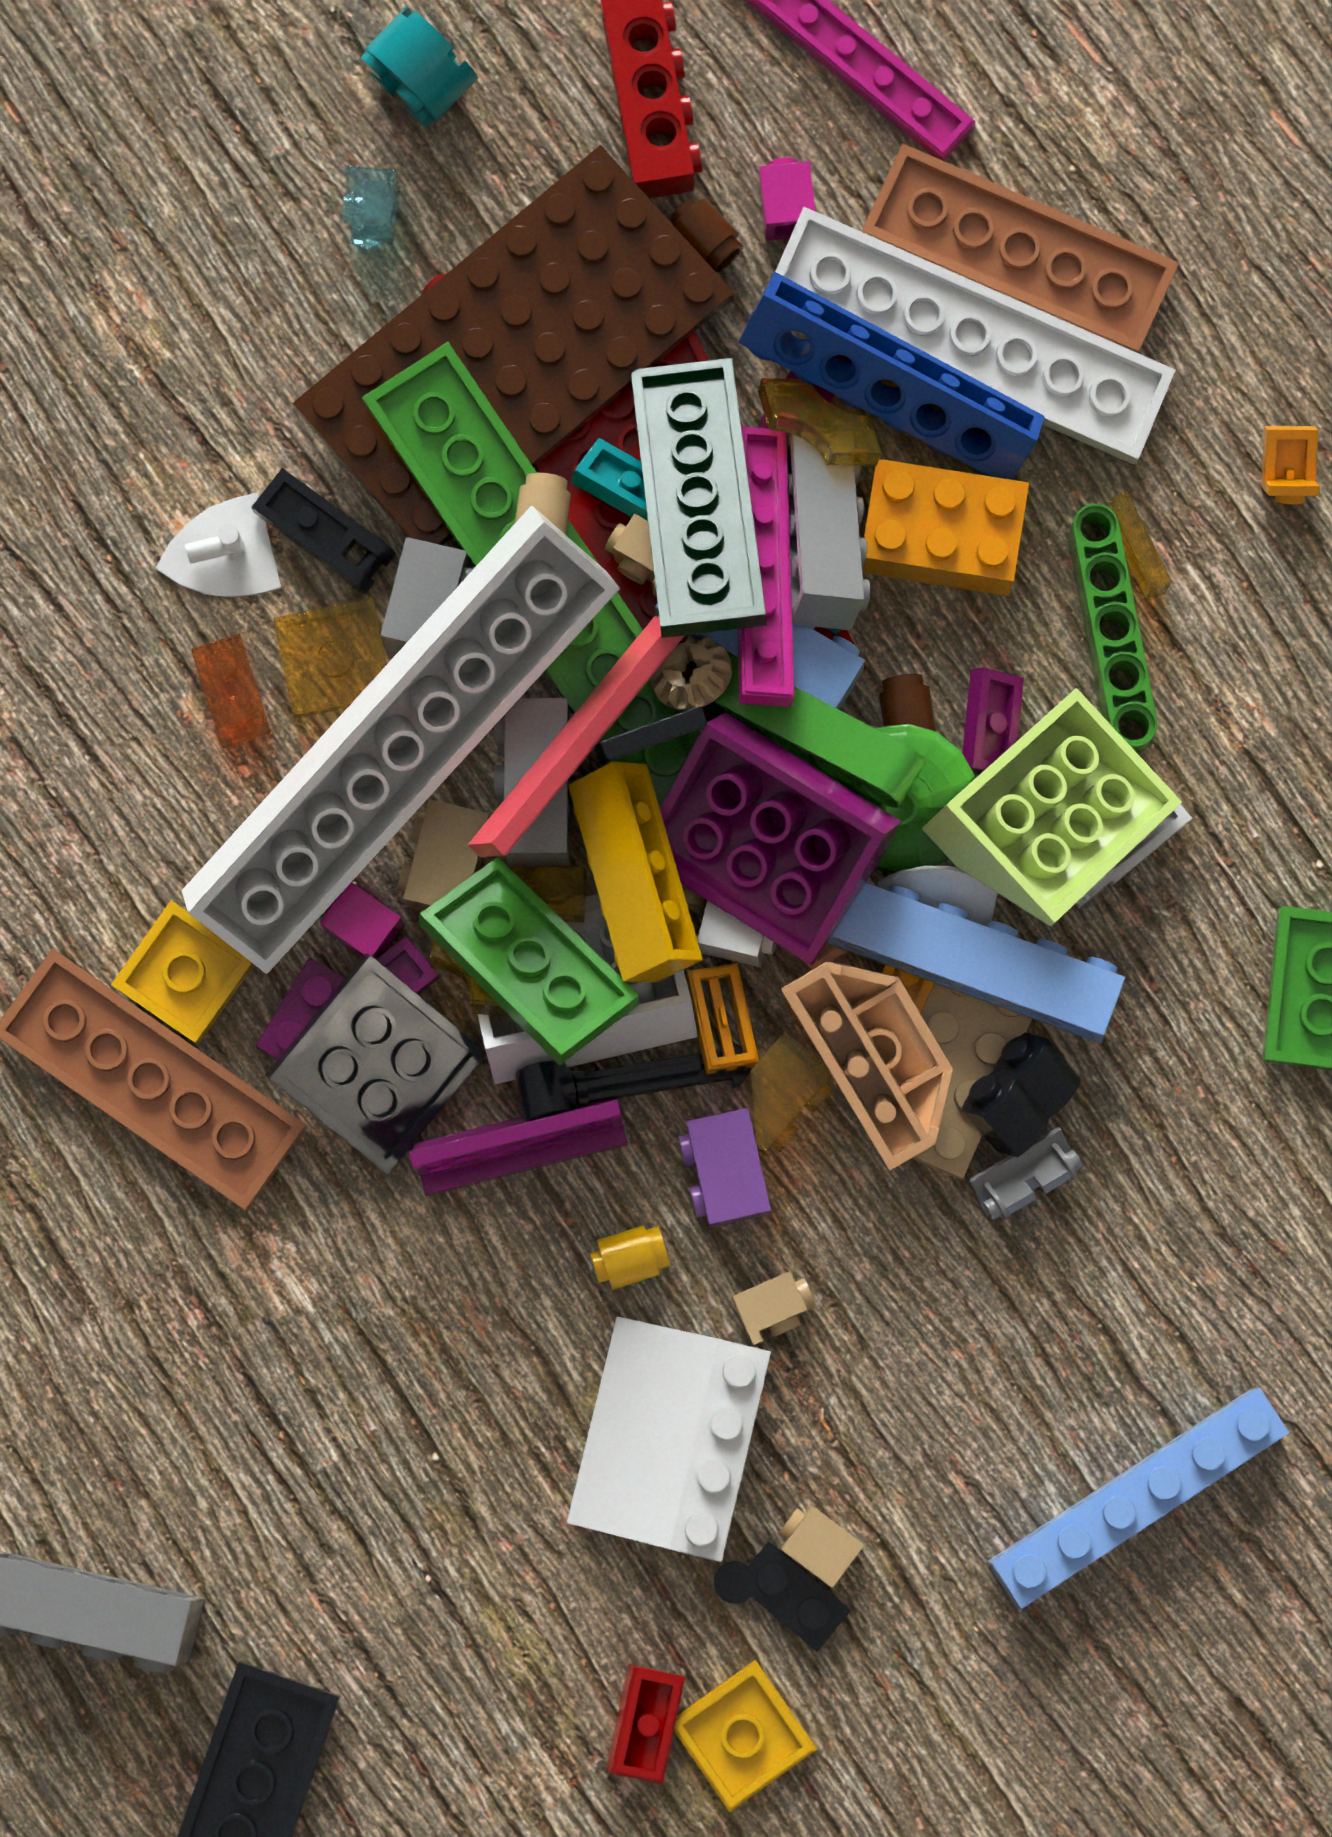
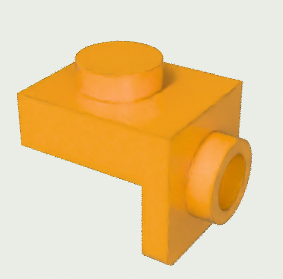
M1264 426L1261 487L1267 495L1275 496V502L1281 504L1305 503L1306 496H1319L1320 485L1316 481L1318 429L1315 426Z

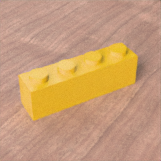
M612 761L569 784L568 787L574 805V816L579 823L587 852V862L594 876L601 901V912L608 926L615 951V962L620 970L623 982H658L702 961L703 958L647 764Z

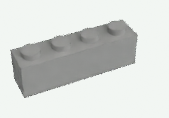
M792 428L787 440L792 624L851 631L859 611L867 609L870 598V582L863 579L862 568L867 554V542L865 538L859 537L864 503L862 497H856V486L860 476V458L853 456L852 435Z

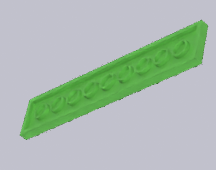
M447 342L363 396L362 402L461 549L467 551L468 559L475 568L515 524L519 488L525 485L528 474L537 472L450 343ZM568 520L566 536L597 562ZM618 592L544 671L560 696L568 698L569 709L573 715L643 631ZM649 679L599 742L688 710L674 709L659 701L652 690ZM703 728L612 761L647 764L659 808H661Z

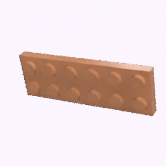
M903 143L861 230L865 234L1136 353H1139L1179 265V262Z
M53 948L0 1019V1040L246 1212H248L308 1127L301 1120Z

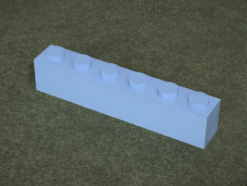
M871 878L868 879L827 942V944L883 965H888L897 970L907 972L924 980L1102 1044L1125 980V976L1116 974L1118 967L1108 961L1096 957H1088L1087 961L1083 962L1067 956L1068 949L1053 941L1038 939L1037 944L1017 938L1018 931L1006 924L989 921L987 926L968 920L969 913L959 907L940 903L937 909L918 902L920 895L907 888L891 885L888 891L869 884Z
M1260 1387L1250 1389L987 1561L1015 1607L1022 1609L1290 1432Z

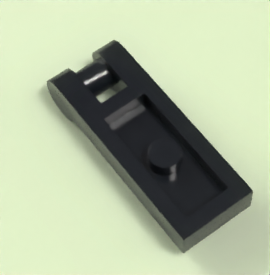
M283 468L251 507L253 513L330 568L350 586L364 595L375 583L372 577L382 565L387 567L396 556L394 550ZM355 544L366 552L357 565L345 558Z

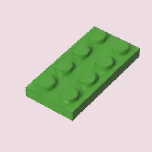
M499 857L495 858L419 914V926L559 1065L638 1006L640 995L627 982H623L622 977Z

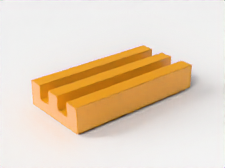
M738 963L687 971L685 978L692 1002L706 1075L716 1073L722 1069L732 1071L741 1066H746V1068L756 1067L759 1063ZM726 977L742 1054L735 1055L719 978ZM706 980L723 1057H717L701 985V981Z

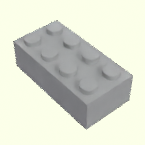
M0 1551V1636L9 1637V1634L19 1635V1631L22 1630L31 1633L30 1643L45 1647L61 1649L62 1646L70 1647L71 1642L84 1645L83 1655L107 1661H114V1658L122 1659L123 1654L136 1657L135 1667L159 1673H166L167 1670L174 1671L175 1666L191 1660L205 1598Z

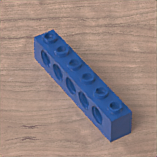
M775 271L750 315L738 341L739 344L747 347L756 357L762 360L773 361L794 372L801 381L818 385L839 396L846 405L857 409L861 408L884 420L891 429L898 432H907L927 443L938 454L952 456L969 465L979 475L1013 480L1037 442L1045 417ZM791 331L801 332L808 339L797 338ZM836 355L846 356L853 363L842 362ZM881 380H891L894 383H896L898 387L887 386ZM926 404L938 405L943 411L932 410ZM971 428L983 429L988 434H977Z

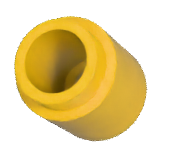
M642 1225L598 1239L599 1250L590 1253L599 1283L609 1280L612 1290L660 1275V1269L671 1266L659 1226L645 1229V1226Z

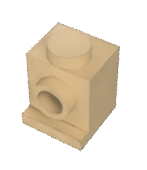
M634 513L627 526L621 523L616 526L607 541L605 550L614 555V561L619 563L617 569L627 578L639 584H644L646 579L652 582L653 595L657 597L649 524L647 520Z
M791 1271L732 1296V1301L752 1347L763 1342L760 1332L769 1329L772 1338L795 1329L801 1326L798 1316L816 1307L805 1279L802 1278L795 1281Z

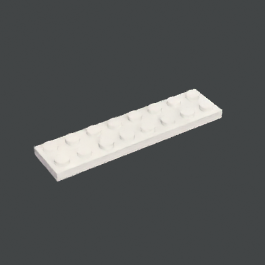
M806 207L802 209L775 271L1044 415L1042 425L1133 465L1141 455L1175 372V369Z

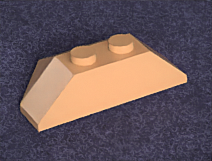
M825 962L781 988L889 1171L935 1145L953 1068L900 978Z

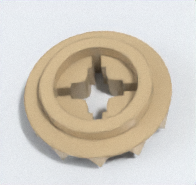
M688 635L686 642L678 644L650 678L652 690L659 701L674 709L691 710L699 706H706L721 696L728 687L732 677V663L725 647L718 646L710 636L703 640H696L691 635ZM690 661H694L697 668L693 670L690 684H687L682 672L686 671L687 664Z

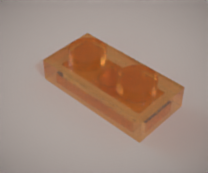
M233 635L192 648L191 651L221 746L226 748L272 733L241 635Z

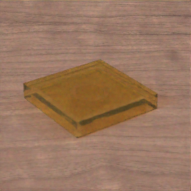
M374 597L273 618L294 719L348 708L388 664L384 644L380 636L381 629Z

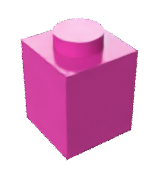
M785 157L772 160L766 166H759V192L765 241L790 239L803 207L815 211L810 161L798 162L795 158Z
M352 882L323 912L324 918L320 922L325 932L356 954L363 957L367 953L374 959L385 953L405 926L399 915Z

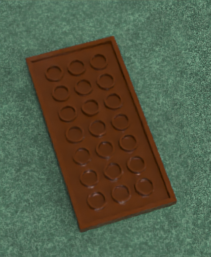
M599 145L292 404L298 414L407 537L444 545L453 537L362 402L363 396L449 342L534 468L632 385L631 370L655 366L734 299V292L608 152Z

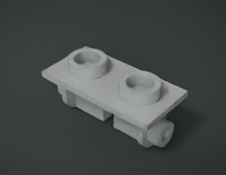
M1057 1127L1040 1137L1032 1147L1018 1158L1009 1155L970 1178L969 1181L987 1217L990 1216L993 1221L1000 1216L1006 1220L1010 1217V1214L1036 1200L1033 1192L1034 1189L1040 1186L1046 1194L1066 1181L1077 1178L1076 1172L1084 1168L1077 1153L1073 1149L1070 1151L1061 1128Z

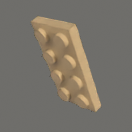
M934 984L921 1015L950 1062L953 1072L936 1144L912 1159L963 1180L982 1136L979 1130L961 1111L963 1104L969 1095L972 1085L981 1077L989 1075L994 1071L1003 1047L1013 1038L1027 1032L1032 1019Z

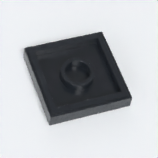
M699 706L599 742L594 749L599 762L606 763L704 728L707 721L702 707Z

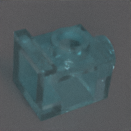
M345 166V179L349 193L344 194L342 220L343 223L350 224L352 231L351 244L365 249H376L381 244L394 245L400 190L396 170Z

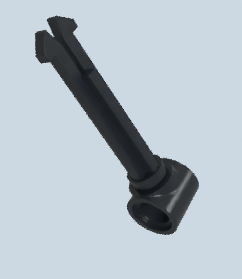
M732 1041L735 1055L742 1054V1047ZM721 1050L716 1051L717 1057H723ZM702 1054L585 1073L582 1070L571 1072L565 1062L559 1065L556 1061H544L520 1069L516 1072L515 1078L526 1123L577 1110V1108L587 1107L589 1103L731 1080L732 1088H736L742 1085L750 1073L751 1067L741 1066L732 1071L722 1069L716 1073L706 1075L705 1069L701 1070V1068H704Z

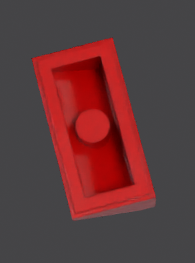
M629 1663L606 1770L608 1772L663 1784L685 1682L684 1676Z

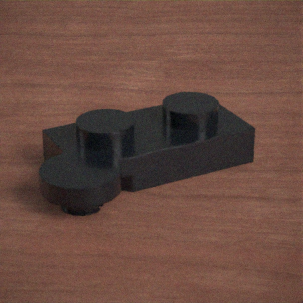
M769 1541L749 1566L739 1561L727 1562L718 1568L714 1576L715 1591L722 1600L731 1604H739L753 1597L816 1652H818L851 1611Z

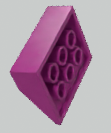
M727 713L705 724L660 808L681 884L809 965H812L822 952L877 867L902 823L901 820Z

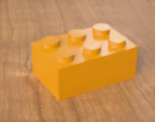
M877 459L864 538L867 542V554L862 573L1009 596L1015 578L1029 482Z

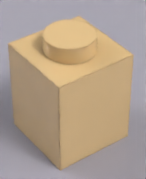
M810 1506L805 1514L796 1508L778 1533L786 1539L780 1549L831 1588L835 1586L864 1546L863 1543L814 1506Z

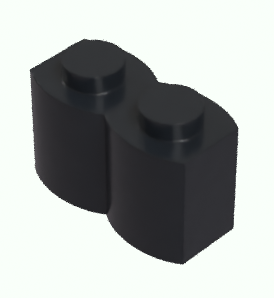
M1025 1032L1010 1040L1003 1047L994 1071L989 1075L981 1077L972 1085L961 1111L996 1151L1018 1158L1039 1139L1048 1124L1049 1118L1059 1112L1072 1098L1081 1079L1047 1038Z

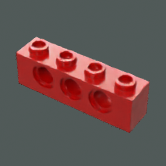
M601 0L602 21L631 179L649 199L694 191V173L702 172V162L698 142H688L686 126L694 125L690 97L689 95L680 96L677 79L685 78L681 49H671L669 33L676 32L672 1ZM640 39H648L654 42L656 46L650 51L640 52L635 50L632 44ZM647 86H658L665 93L659 98L648 99L642 96L640 91ZM664 132L671 135L674 140L666 146H656L650 143L648 139L655 133Z

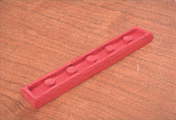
M659 616L652 618L468 843V846L479 857L506 856L685 635L662 638Z

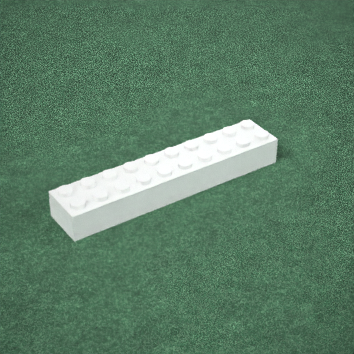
M531 505L183 888L182 894L188 913L264 973L268 974L617 593L620 588L608 572Z

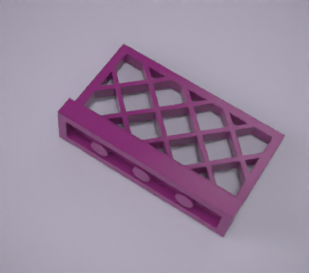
M613 1099L589 1103L587 1107L577 1108V1110L526 1123L524 1116L414 1143L412 1144L414 1151L409 1152L412 1168L421 1178L424 1195L429 1196L628 1146L618 1100Z

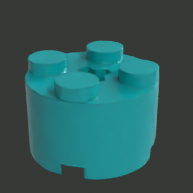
M407 6L364 49L365 53L360 57V60L372 72L370 75L379 86L391 96L396 93L406 104V110L425 128L432 122H437L478 79L477 74L466 60L460 65L454 60L456 58L455 53L452 51L454 47L416 11L411 12Z

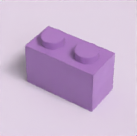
M748 1108L686 1121L688 1134L678 1137L685 1167L695 1165L699 1185L690 1187L696 1218L706 1216L708 1226L711 1228L770 1215V1203Z

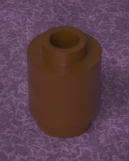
M689 198L670 217L674 227L716 273L725 269L740 254L744 247L737 239L739 233L707 198H702L697 202L693 198Z
M902 674L886 678L882 681L883 692L879 694L883 726L911 724L936 731L930 687L924 685L921 674Z

